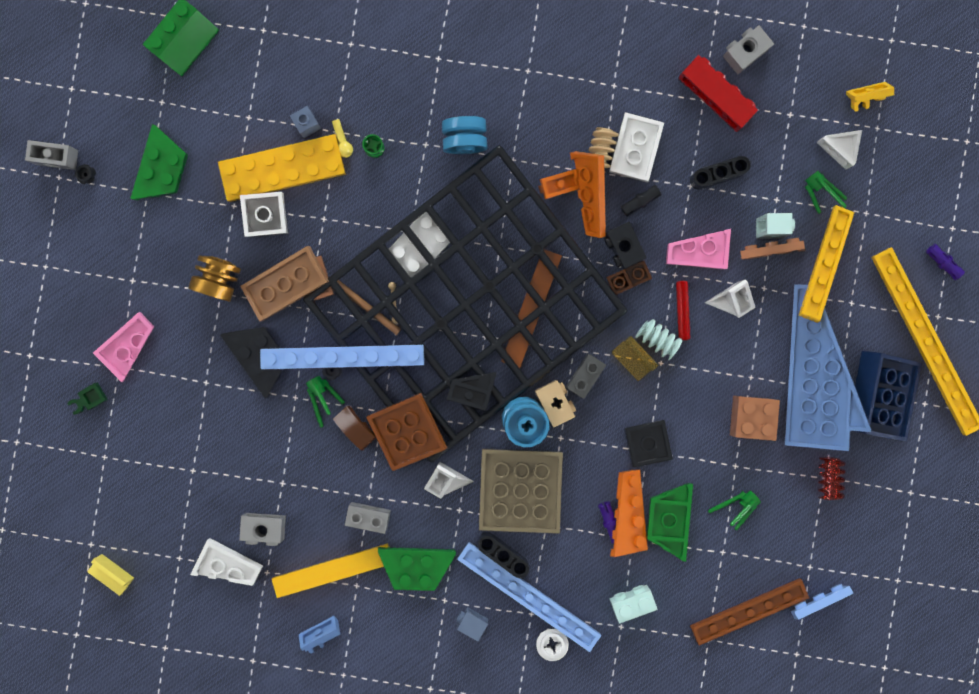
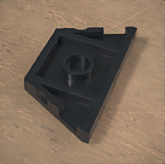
M260 327L222 333L220 335L264 398H268L283 369H261L260 349L280 348L267 328Z

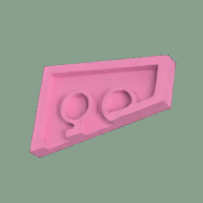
M731 229L669 243L667 245L666 264L728 269Z
M138 312L95 350L93 354L121 382H124L154 326L141 312Z

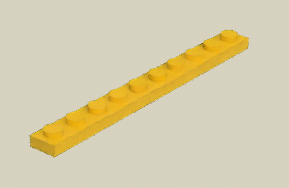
M890 247L872 256L871 258L962 435L967 436L979 430V415L893 248Z

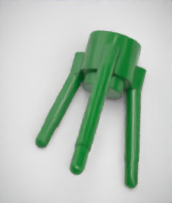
M819 170L805 180L808 184L805 186V189L808 191L818 214L821 213L813 189L817 192L822 187L843 208H846L847 205L842 199L846 200L847 197L829 182Z
M317 376L308 381L306 385L317 421L322 428L323 422L315 397L318 396L327 415H330L331 412L322 396L326 392L325 387L341 404L345 402L329 385L326 379L322 380L320 376Z
M742 491L737 496L709 509L708 513L717 511L741 499L739 504L743 510L730 523V526H734L738 522L734 528L738 530L761 501L752 491L748 493Z

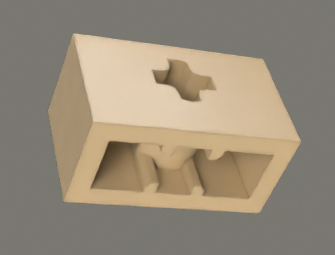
M555 380L534 390L553 428L575 417L573 412L576 409L571 400L567 401L564 395L567 393V390L562 382L558 383ZM555 397L562 401L559 403V408L551 405Z

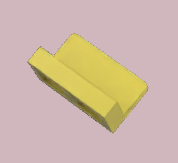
M103 554L92 560L91 563L93 565L87 571L119 596L124 593L134 579L133 576Z

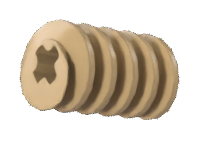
M597 127L596 131L593 132L595 138L591 140L593 146L589 147L588 151L591 154L604 155V168H610L611 165L607 164L606 161L613 158L608 153L615 152L610 145L617 144L612 137H618L619 134L607 128Z

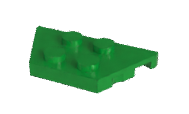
M154 124L151 126L130 198L137 201L142 198H153L164 194L177 193L188 154Z
M686 483L650 498L647 539L685 562L693 483Z
M378 547V554L394 590L435 591L456 555L455 550Z

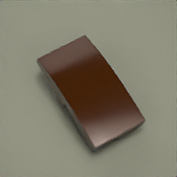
M645 260L606 277L616 295L653 279Z
M346 406L333 418L342 432L360 450H364L376 438L367 423L359 419L351 406Z

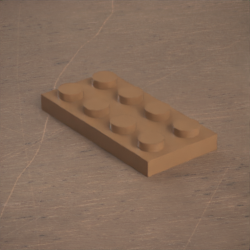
M306 246L240 287L259 322L327 284L329 280L311 247Z

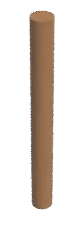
M340 280L337 281L349 298L363 310L368 312L373 308V306ZM378 313L374 317L395 335H398L401 331V328L382 313Z

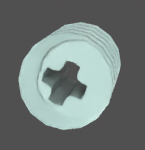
M652 319L649 322L647 320L635 338L642 335V343L649 340L648 347L651 348L656 345L655 352L657 353L662 349L661 357L669 354V361L680 348L682 339L678 338L674 341L675 334L672 333L668 336V329L661 331L662 325L658 324L655 326L656 320Z

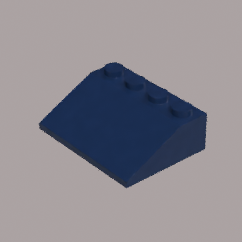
M862 351L855 388L870 424L871 432H854L907 442L922 363L884 353Z

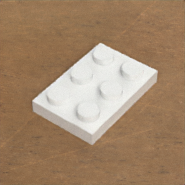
M625 112L609 172L648 183L664 123Z
M427 212L409 226L434 259L450 244L449 240ZM405 233L389 248L390 252L410 277H413L428 265Z

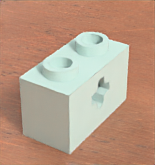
M767 213L756 218V239H780L791 235L795 229V220L792 219V213Z

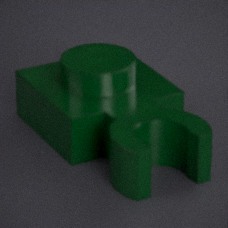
M97 382L78 392L80 399H72L67 404L68 406L75 403L78 405V409L73 412L75 415L82 413L85 407L87 410H92L107 401L108 398Z

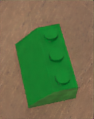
M178 0L142 45L182 77L218 33L219 29L186 0Z

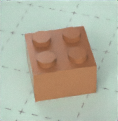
M733 395L730 436L776 441L780 400Z

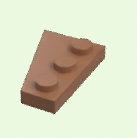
M799 238L787 239L786 244L778 245V241L765 243L766 247L757 248V245L745 246V250L740 251L741 259L766 257L772 254H787L796 250L798 252L805 251L804 241H799Z

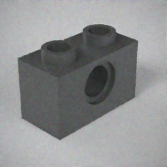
M586 354L565 388L585 399L606 367V364L592 355Z

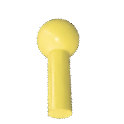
M334 120L332 124L339 142L338 146L341 157H350L353 153V146L346 141L340 120Z

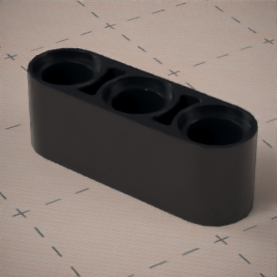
M738 156L700 168L690 177V184L694 189L700 190L741 177L750 170L751 163L747 157ZM736 162L742 164L743 171H738L735 168ZM716 169L723 170L724 177H718ZM697 175L704 176V184L697 181Z
M485 532L480 535L478 548L483 554L517 578H523L528 575L529 564L525 557L492 533ZM490 539L493 544L487 548L482 545V541ZM500 551H507L509 556L506 559H500L498 553ZM517 563H523L525 568L522 571H517L514 569V566Z

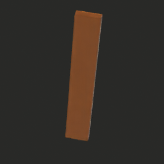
M544 249V252L558 268L562 255ZM539 259L530 283L545 302L554 277ZM526 293L518 315L520 320L538 308L528 293ZM539 317L526 326L532 335ZM520 332L508 341L506 347L507 353L519 368L529 346Z
M799 578L690 625L697 644L700 646L809 599V595L803 581Z

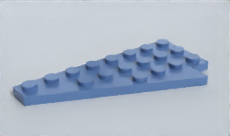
M794 284L785 445L849 451L850 431L871 432V427L825 308L818 323L798 316L808 285Z

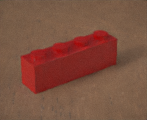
M698 55L679 76V79L736 132L758 111L755 103L749 98L746 99L737 86L731 85L722 72L712 68L710 61L705 57Z

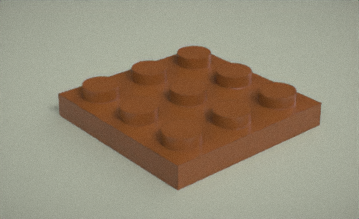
M422 393L366 417L392 471L444 451L447 448Z

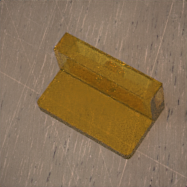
M628 336L612 351V354L637 381H640L649 371H654L659 366L632 336Z

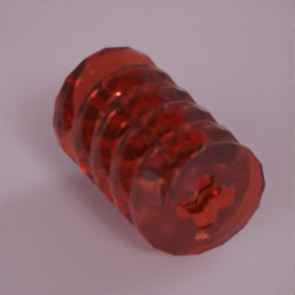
M819 457L820 460L825 461L824 464L819 465L820 468L825 469L819 475L825 478L818 481L819 484L824 485V488L818 489L819 492L824 493V496L818 498L825 500L845 498V494L839 492L845 490V486L839 484L845 482V478L839 475L845 474L846 470L840 467L845 466L846 462L840 460V458Z

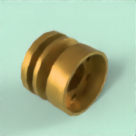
M199 255L197 260L205 262L206 265L205 268L195 265V268L203 272L202 277L192 276L188 289L230 302L234 288L226 285L227 280L237 281L238 278L229 276L230 271L240 274L241 269L231 262L213 256Z

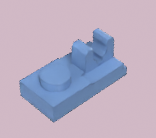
M332 616L300 633V649L302 651L305 650V652L314 653V647L319 645L320 648H323L325 642L340 635L337 618Z

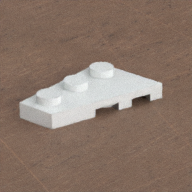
M209 538L190 575H204L211 579H227L229 582L253 586L263 565Z

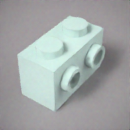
M647 585L634 587L631 591L621 592L609 598L619 624L658 610L651 590Z

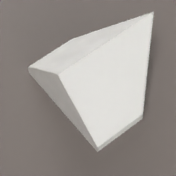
M862 130L826 135L817 144L842 167L848 169L856 163Z
M746 280L736 282L705 302L738 318L755 308L749 284Z
M439 462L424 489L441 499L444 495L474 481Z

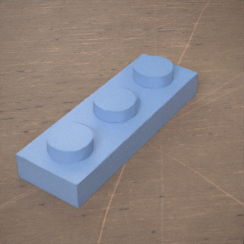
M838 584L830 588L832 592L826 595L822 592L813 596V601L807 604L803 601L794 605L795 609L791 613L794 619L799 620L854 593L850 586Z

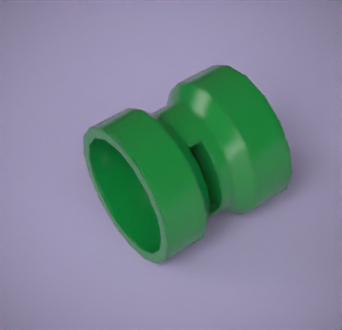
M376 134L367 135L363 140V149L369 157L378 158L384 153V144Z

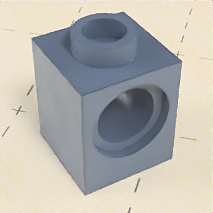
M308 106L290 115L304 139L321 129Z
M467 607L465 612L461 611L456 619L458 623L457 630L479 641L488 625V618Z

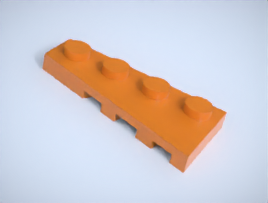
M577 151L570 152L571 160L574 159L576 169L573 170L574 177L578 178L580 190H577L578 198L583 202L581 213L585 233L588 236L597 238L606 237L604 155Z
M634 469L619 472L616 496L618 508L615 510L614 518H617L616 528L612 534L614 547L610 553L612 557L648 550L640 470Z

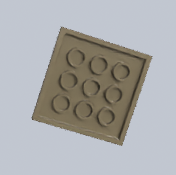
M482 449L479 530L560 533L563 452Z

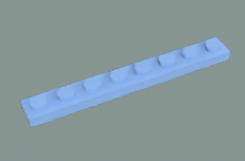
M424 345L260 349L261 369L424 365Z
M468 542L458 556L457 560L587 651L590 652L601 637L598 631L522 578H517L483 554L472 543Z

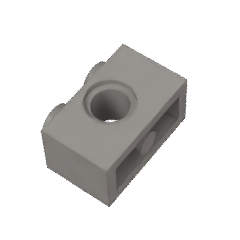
M760 25L754 30L750 27L741 35L743 38L739 42L734 40L726 47L727 52L723 57L737 75L774 45ZM743 45L749 46L751 52H746Z
M28 140L25 161L39 166L76 170L79 150L69 145Z
M351 502L348 507L345 526L385 534L391 510Z
M243 514L241 516L239 541H246V544L250 545L266 542L268 546H277L278 543L284 540L286 515ZM259 525L266 527L267 534L259 532Z

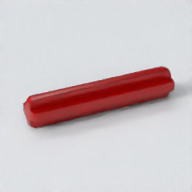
M678 281L676 283L678 337L682 340H689L688 282Z

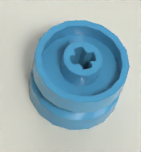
M459 116L443 120L442 133L448 136L443 139V152L449 154H474L486 151L487 137L482 135L486 132V119L477 116Z
M518 397L505 406L502 413V425L509 440L515 445L533 447L546 438L549 431V419L542 405L535 399Z

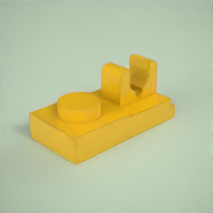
M886 82L848 90L846 95L851 99V109L858 111V106L861 102L862 107L868 109L870 107V100L881 101L885 100L888 96H893L894 87Z

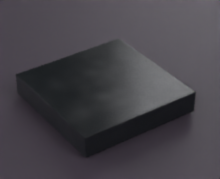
M665 420L624 428L633 468L673 460Z

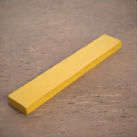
M837 205L833 207L798 316L816 323L820 322L855 212Z
M383 544L273 577L272 583L276 596L280 598L384 567L378 554V547H389V544Z

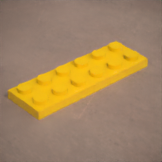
M336 134L219 161L218 165L227 201L240 200V195L270 193L346 175Z

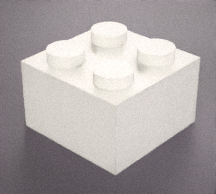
M283 192L240 195L245 237L288 233Z

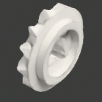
M547 628V630L540 633L536 647L542 658L548 661H557L566 655L569 643L566 635L559 630ZM549 637H551L554 642H558L557 644H555V652L553 651L551 646H547L550 640Z

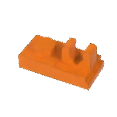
M573 170L540 179L541 185L538 186L540 194L543 193L545 199L580 189L578 178L574 177Z

